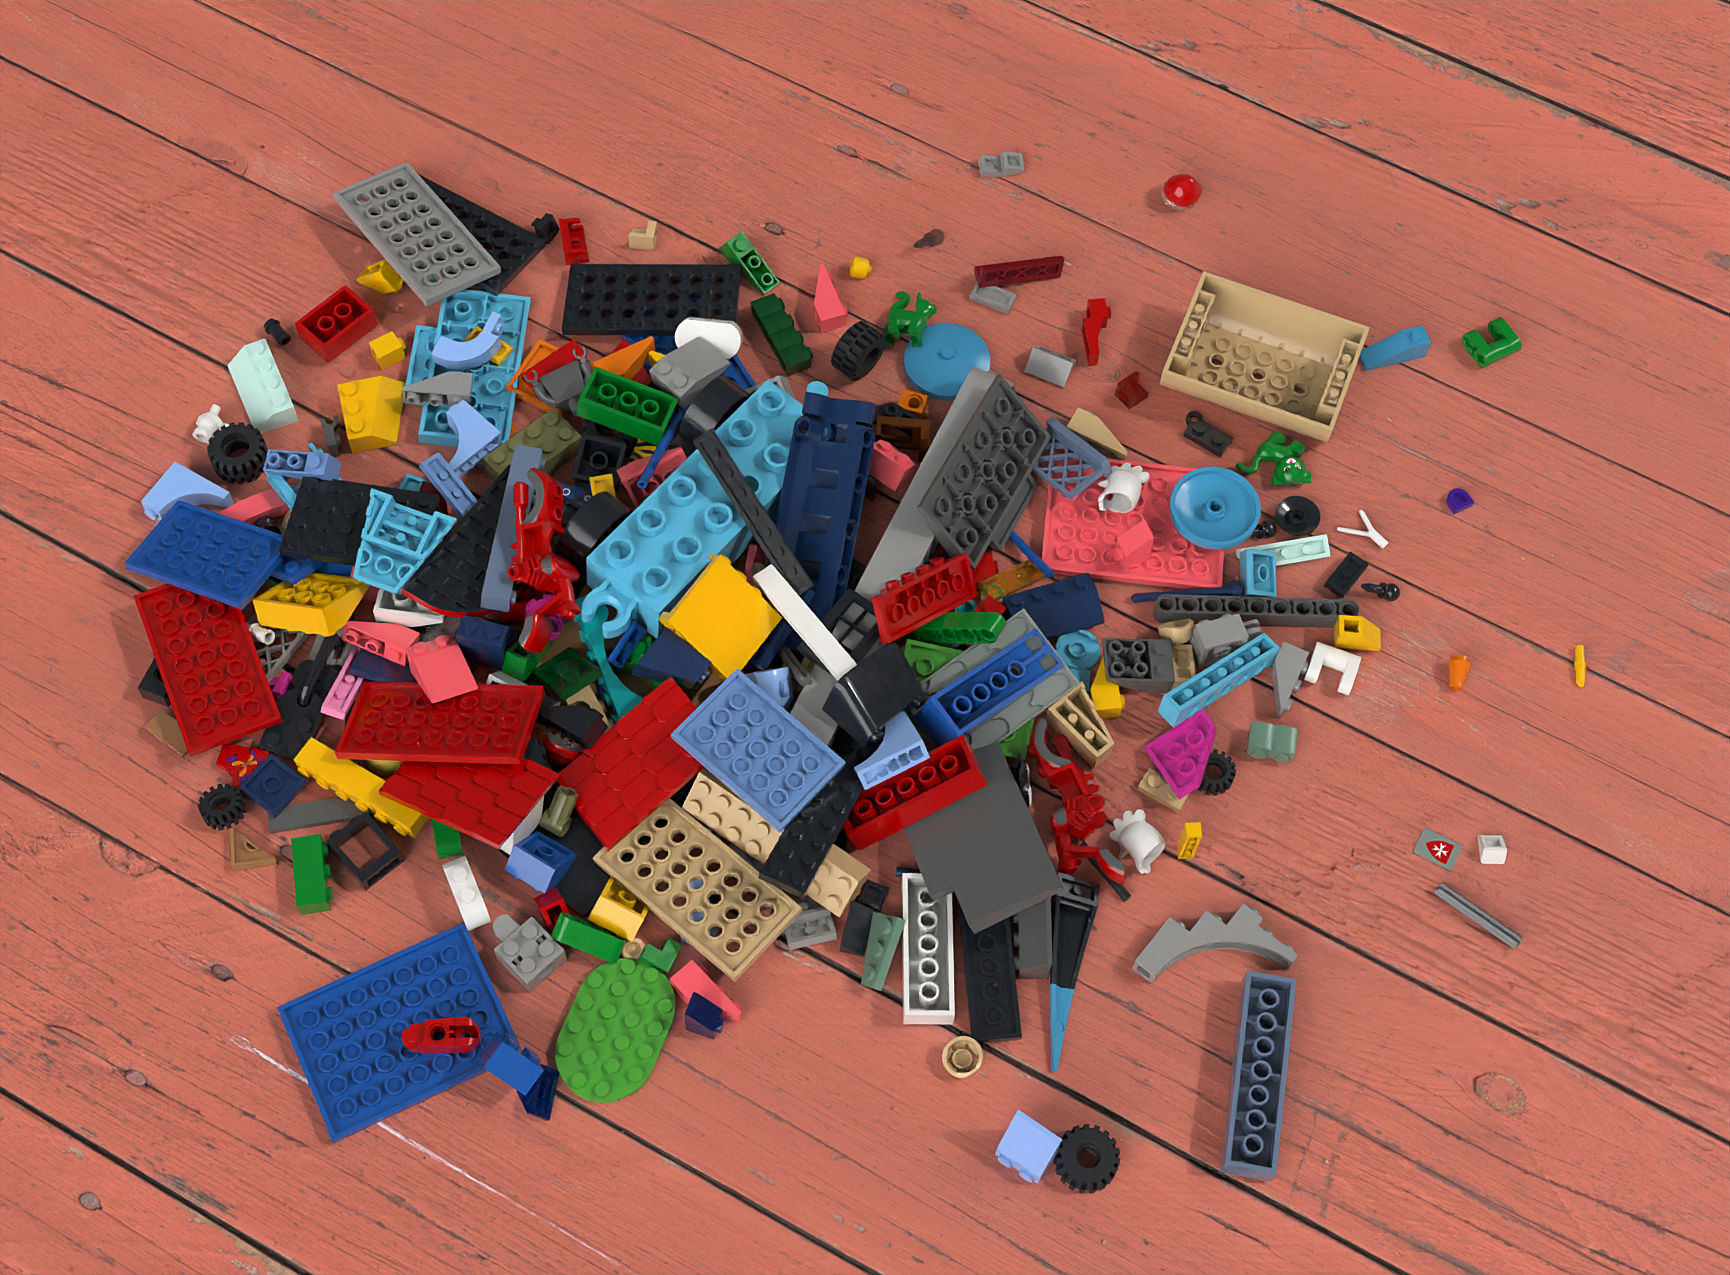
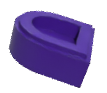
M1460 488L1451 490L1446 498L1447 506L1453 514L1468 509L1474 504L1470 495Z

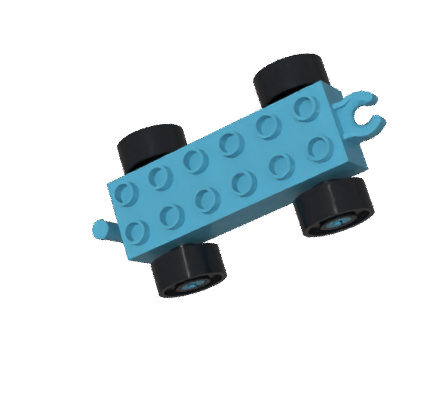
M719 376L709 382L690 404L680 425V437L697 449L693 440L713 428L772 520L774 521L777 518L795 421L803 416V405L769 380L751 395L727 376ZM811 382L806 387L807 392L818 393L828 397V388L822 382ZM825 428L823 436L827 437L828 428ZM697 449L634 511L607 491L597 493L578 509L567 524L560 538L558 551L560 555L587 575V585L593 589L582 603L581 617L584 622L588 623L593 620L598 607L609 604L617 609L618 614L613 620L603 623L602 635L604 638L609 639L619 636L628 629L632 621H635L655 638H658L666 628L658 620L659 616L663 612L670 613L711 562L708 555L722 554L732 564L756 539Z

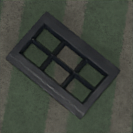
M849 588L822 618L821 623L828 631L839 619L850 626L837 641L849 653L855 663L858 664L878 641L880 634L877 621L868 632L857 626L868 612L875 616L872 602ZM855 602L864 610L854 622H851L843 614ZM854 629L864 637L851 650L842 642ZM803 640L797 647V650L831 674Z

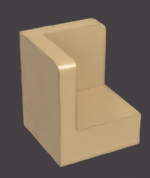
M648 220L647 230L633 229L632 232H629V248L655 251L658 236L657 221Z

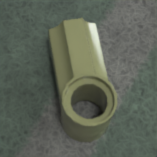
M559 786L550 807L544 812L539 825L553 834L563 837L572 822L570 815L578 798L576 790L570 787Z

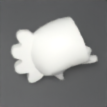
M1124 463L1121 467H1111L1112 473L1109 477L1098 483L1099 486L1106 488L1098 498L1101 511L1109 509L1118 513H1126L1133 510L1140 498L1142 483L1147 482L1150 478L1149 473L1143 472L1141 466L1131 468L1130 463ZM1106 494H1113L1111 501L1105 498Z
M1138 809L1135 814L1129 810L1123 814V820L1121 818L1114 820L1113 824L1116 830L1110 832V838L1119 844L1120 860L1130 853L1139 873L1148 874L1151 871L1150 864L1164 850L1166 842L1162 835L1145 821L1146 815L1144 810Z

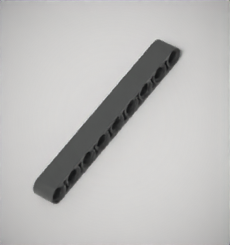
M1163 594L1156 600L1153 616L1161 623L1190 618L1194 620V624H1197L1203 620L1212 621L1219 619V617L1225 614L1234 615L1239 613L1243 622L1257 619L1260 626L1334 628L1339 615H1345L1343 612L1350 614V616H1358L1359 606L1353 600ZM1160 607H1166L1169 610H1163ZM1184 608H1189L1192 611H1186ZM1206 608H1211L1214 612H1210ZM1229 609H1234L1237 612H1231ZM1253 609H1254V610H1257V611H1259L1260 613H1255V612H1253L1252 610H1253ZM1274 610H1278V611L1282 612V614H1279V613L1275 612Z

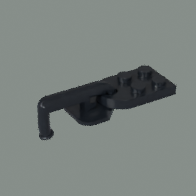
M337 632L332 636L324 638L314 661L304 660L298 664L292 678L294 689L282 695L277 703L283 722L265 729L258 745L259 748L294 761V758L311 737L316 738L325 714L321 713L322 704L339 675L338 670L326 666L332 649L340 650L344 645Z

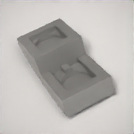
M1003 151L1000 157L980 155L978 159L981 177L1010 176L1023 173L1025 170L1022 153Z

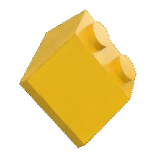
M610 877L588 919L596 926L606 928L616 933L619 938H625L632 942L649 908L614 878Z

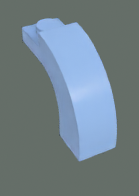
M492 312L482 332L473 340L457 342L441 336L431 353L435 363L450 369L465 370L478 367L489 361L502 346L498 337L504 330L501 315Z

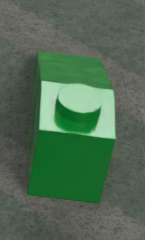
M552 628L551 632H556V629ZM518 640L506 651L502 672L521 682L525 681L532 674V671L537 668L554 640H549L540 654L526 650L520 645Z

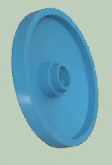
M939 323L928 326L921 335L923 346L912 347L910 339L904 353V370L909 382L922 394L937 400H955L972 367L975 366L987 372L990 370V353L985 342L974 331L958 324Z
M1204 467L1187 473L1177 482L1170 498L1169 512L1175 528L1185 539L1203 548L1222 550L1240 545L1253 534L1260 518L1261 505L1255 489L1244 477L1229 469Z

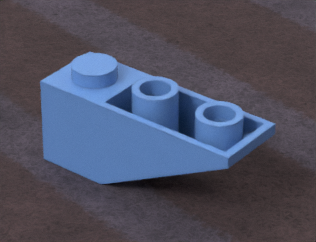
M268 449L263 471L300 480L304 476L332 481V479L338 480L341 462L327 453Z

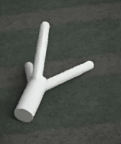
M1359 510V514L1369 532L1343 527L1337 528L1339 532L1368 536L1382 549L1389 543L1372 527L1363 510Z

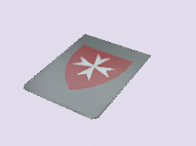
M1424 828L1413 852L1452 871L1462 845Z

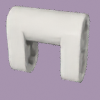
M1317 642L1304 680L1315 684L1321 667L1324 665L1343 672L1337 692L1349 695L1358 671L1361 656Z

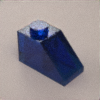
M693 992L684 1014L686 1030L714 1040L717 1032L721 1033L725 1025L726 1019L723 1018V1011L700 994Z

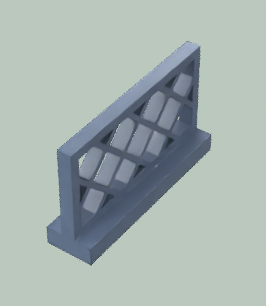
M1054 417L1046 421V431L1050 434L1052 443L1047 444L1044 450H1051V453L1048 456L1039 457L1032 469L1034 473L1070 501L1102 475L1105 478L1109 477L1112 469L1108 458ZM1055 449H1066L1065 454L1055 455ZM1070 459L1080 460L1078 465H1069ZM1065 460L1064 466L1053 467L1054 461ZM1040 462H1049L1048 468H1038ZM1083 470H1094L1091 475L1082 476ZM1078 471V477L1067 478V473ZM1063 472L1062 478L1052 479V473ZM1077 483V486L1070 492L1066 490V484Z

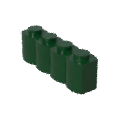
M772 293L750 302L751 313L765 339L770 344L774 355L779 360L785 374L790 376L810 368L811 359H813L812 351L804 345L802 333L794 328L792 316L790 314L787 315L784 311L785 305L783 300L777 298Z

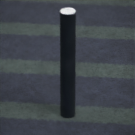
M1084 841L1079 846L1089 845ZM1087 858L1124 902L1131 898V894L1122 884L1111 880L1103 873L1096 858Z

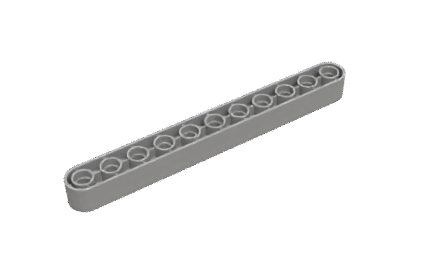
M975 366L968 373L855 589L857 593L872 602V597L880 594V590L885 588V582L895 579L901 580V574L906 572L915 573V567L925 564L930 565V560L933 559L940 542L926 524L917 506L995 379V374ZM1005 379L1015 391L1016 383ZM854 602L843 616L854 622L864 609ZM868 612L857 626L868 632L876 623V617ZM839 619L832 633L833 637L838 640L850 626ZM853 629L842 643L852 650L864 636ZM879 638L860 662L886 643H882L881 638ZM815 665L811 673L812 684H807L803 688L790 714L825 745L831 748L842 727L826 714L822 708L837 680L821 667Z

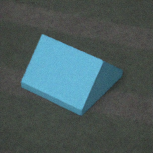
M1251 548L1240 552L1242 596L1277 597L1276 552Z

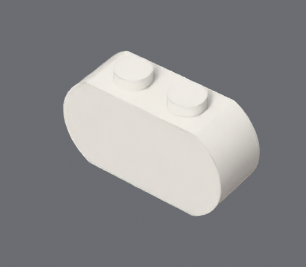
M688 317L678 326L675 332V342L678 348L700 337L725 359H729L737 353L743 340L740 327L734 321Z
M464 855L442 864L467 930L470 931L490 923V916L466 856Z

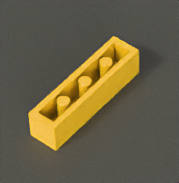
M1201 822L1185 823L1176 845L1178 859H1193L1202 838Z

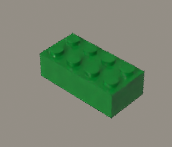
M595 366L578 400L576 415L658 446L676 413L679 398Z

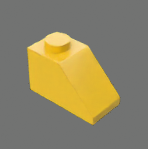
M386 259L367 265L355 279L358 283L384 295L390 292L396 293L404 285L402 283L404 280Z

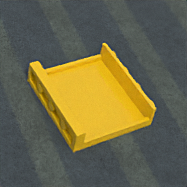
M709 554L708 558L711 560L709 565L670 613L663 612L658 620L712 663L708 669L721 681H725L736 669L740 671L743 669L783 617L777 612V608L771 602L766 601L762 597V592L758 588L751 586L746 581L747 577L742 572L735 570L730 565L731 561L722 554Z

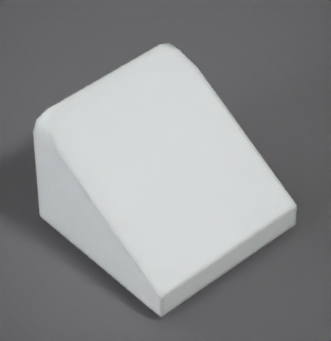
M1478 835L1481 863L1504 864L1507 848L1501 835Z

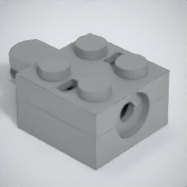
M1239 613L1234 615L1225 614L1219 617V619L1212 621H1200L1195 625L1189 645H1192L1193 658L1197 668L1201 669L1213 665L1245 645L1248 641L1261 635L1263 631L1257 619L1243 622Z
M507 914L497 917L494 921V934L502 942L494 949L496 957L529 993L567 961L565 950L533 917H530L521 926Z

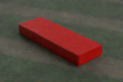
M572 339L522 373L521 379L534 392L532 383L525 381L524 374L528 380H534L535 375L531 369L537 372V380L541 382L540 377L575 360L580 362V359L573 355L574 348L579 356L584 355V350Z

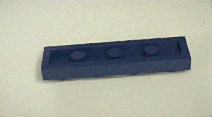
M809 589L799 597L809 606L815 593ZM784 617L747 662L748 664L766 671L793 629Z

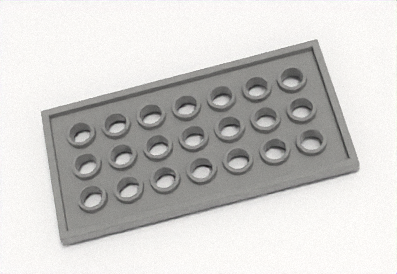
M408 162L333 192V198L426 306L501 273L500 265ZM386 226V227H390V228H389V229H384V228H381V227ZM454 250H459V251H463V252H461V253H456V252H454ZM405 253H410L414 255L408 256L405 255ZM436 258H440V259H445V260H443V261H437V260H435V259H436ZM470 263L474 266H467L465 264ZM421 266L425 267V269H418L416 267ZM451 271V272L456 273V274L451 275V274H448L447 272ZM429 280H434V281H438V282H436V283H431V282H428V281H429Z

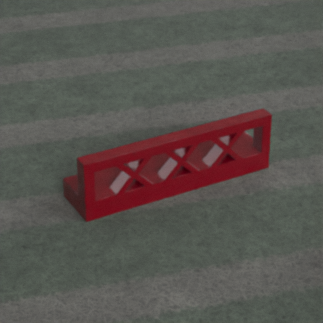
M1053 256L975 266L974 274L979 288L1060 278L1065 260L1063 256Z

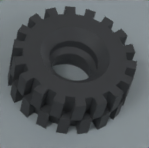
M1084 1124L1081 1128L1077 1125L1071 1131H1066L1064 1136L1061 1137L1062 1141L1054 1158V1165L1056 1164L1055 1171L1057 1175H1061V1182L1063 1184L1067 1182L1069 1189L1074 1190V1188H1077L1079 1193L1083 1194L1085 1191H1089L1091 1194L1095 1193L1097 1189H1100V1191L1113 1180L1120 1164V1158L1118 1157L1120 1150L1119 1147H1115L1116 1140L1114 1137L1112 1139L1108 1137L1110 1133L1107 1130L1101 1132L1099 1130L1100 1126L1097 1125L1094 1128H1089L1090 1124ZM1091 1149L1097 1156V1163L1090 1168L1080 1165L1077 1159L1080 1150Z

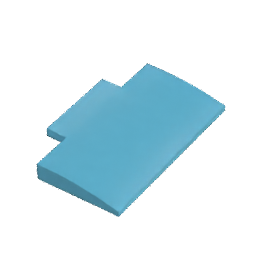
M464 289L442 299L437 327L416 325L406 386L449 371L472 373L471 406L501 432L502 444L508 441L516 393L507 391L505 387L521 366L531 297L499 294L496 297L489 292ZM492 312L501 315L504 330L498 337L513 347V352L501 366L489 360L475 368L457 370L435 363L431 353L441 336L453 341L464 342L465 338L476 326L482 329L485 327ZM518 378L515 380L512 386L516 389L518 385ZM415 404L423 405L418 433L419 443L458 447V437L448 425L447 412L451 406Z

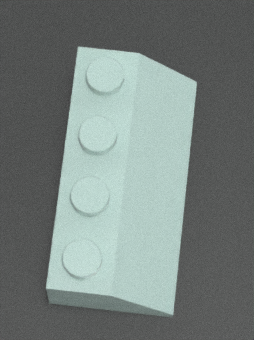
M266 339L243 346L227 366L254 429L257 428L261 434L299 421Z

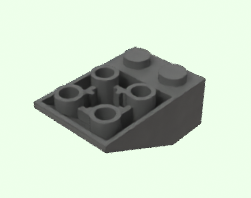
M1102 638L1106 682L1144 693H1168L1175 682L1170 640Z

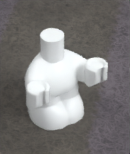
M213 404L209 412L198 417L196 421L198 426L193 431L195 439L209 444L208 441L210 437L214 438L213 433L216 430L220 431V427L224 425L225 427L230 426L227 423H223L219 418L218 414L221 408L218 405Z

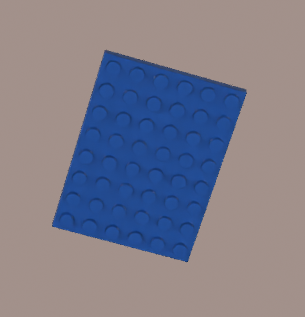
M464 922L277 1007L333 1143L487 1072L488 1070L483 1067L478 1056L496 1032L502 1036L506 1032L517 1040ZM450 1017H468L472 1019L479 1027L481 1033L479 1046L468 1053L420 1054L419 1052H411V1050L407 1049L401 1039L403 1031L411 1024ZM436 1033L433 1037V1040L438 1041L443 1039L445 1033ZM465 1033L461 1038H471V1035Z

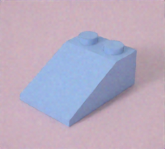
M1018 1110L998 1145L995 1155L998 1156V1161L1009 1168L1012 1166L1020 1171L1019 1175L1028 1182L1034 1181L1038 1184L1053 1162L1062 1139Z

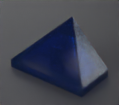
M540 1064L544 1071L526 1096L519 1091L516 1092L527 1114L550 1121L559 1071Z

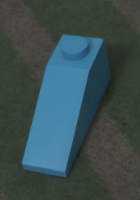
M1423 325L1402 330L1362 349L1359 358L1365 371L1423 358L1427 354L1431 341Z

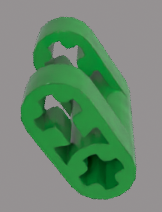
M1501 317L1488 323L1489 333L1495 340L1490 344H1487L1476 330H1471L1462 335L1464 347L1482 368L1521 350L1520 339Z

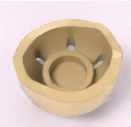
M1188 618L1162 623L1157 626L1158 634L1161 639L1170 640L1171 645L1184 644L1192 637L1194 620Z
M968 1036L954 1038L945 1046L942 1053L944 1067L951 1075L958 1078H965L976 1073L983 1060L981 1046L976 1040Z

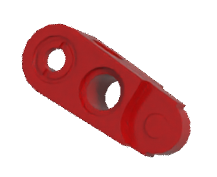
M450 1017L411 1024L403 1031L401 1039L407 1049L411 1050V1052H419L420 1054L468 1053L479 1046L481 1033L479 1027L472 1019L468 1017ZM436 1033H445L443 1039L438 1041L433 1040V1037ZM465 1033H468V1034L471 1035V1038H461V1037H462V1035L465 1034Z

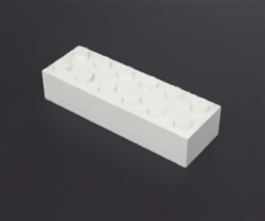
M903 873L901 882L902 919L906 920L902 930L903 1024H953L955 1004L952 893L933 901L921 873Z

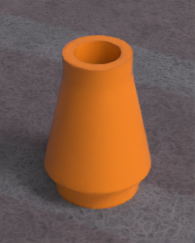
M1452 655L1451 660L1448 661L1450 689L1456 691L1463 690L1465 680L1471 668L1469 657Z

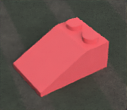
M879 440L874 443L869 474L896 492L912 482L921 464L890 443Z
M681 447L664 452L647 486L643 489L638 487L637 483L652 455L637 459L616 470L636 508L687 459Z
M451 634L438 636L436 639L428 642H418L412 647L406 648L410 671L431 703L478 689L460 647Z

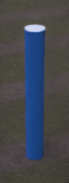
M1012 531L1009 539L1047 578L1052 577L1054 571Z

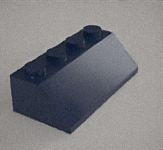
M1089 573L1007 595L1002 598V605L1007 608L1006 621L1024 608L1047 640L1105 623L1098 591Z

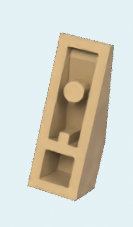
M1078 408L1068 423L1067 428L1106 458L1126 460L1128 452L1099 417L1088 410Z

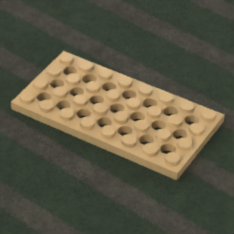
M670 798L609 852L603 847L593 857V861L734 982L802 912L800 905L778 887L759 879L760 872ZM665 819L668 823L664 828H657L655 826L656 821ZM675 834H684L685 839L682 842L676 843L672 841ZM642 836H649L651 838L647 845H640L638 843ZM694 848L703 850L699 857L690 856V851ZM661 850L668 852V856L663 860L655 858L656 853ZM625 853H632L634 855L630 862H623L621 860ZM710 863H719V870L716 872L708 871L707 867ZM677 865L686 867L685 872L679 875L674 874L673 869ZM644 867L651 869L650 875L646 877L638 875L640 869ZM730 877L738 879V883L733 887L725 885V881ZM698 879L704 882L703 886L699 889H692L690 887L691 882ZM661 882L669 884L668 889L664 892L656 890V886ZM747 892L756 894V898L751 902H746L742 899L743 895ZM717 894L721 896V900L717 904H710L708 902L711 895ZM678 897L687 899L686 903L681 907L673 904L674 900ZM765 907L774 909V913L769 917H764L760 914L761 910ZM731 909L739 911V915L735 919H728L726 913ZM695 912H702L704 914V918L699 922L691 920V916ZM749 924L757 926V931L754 934H746L744 928ZM713 927H720L722 929V933L717 937L709 935V931ZM737 942L740 944V948L736 952H729L727 950L728 944Z

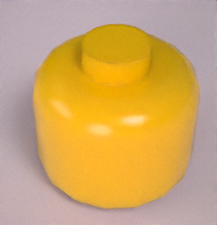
M854 256L850 263L849 275L854 278L865 279L872 269L869 260Z

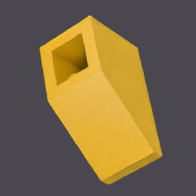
M1339 615L1334 625V647L1380 651V628L1361 616Z

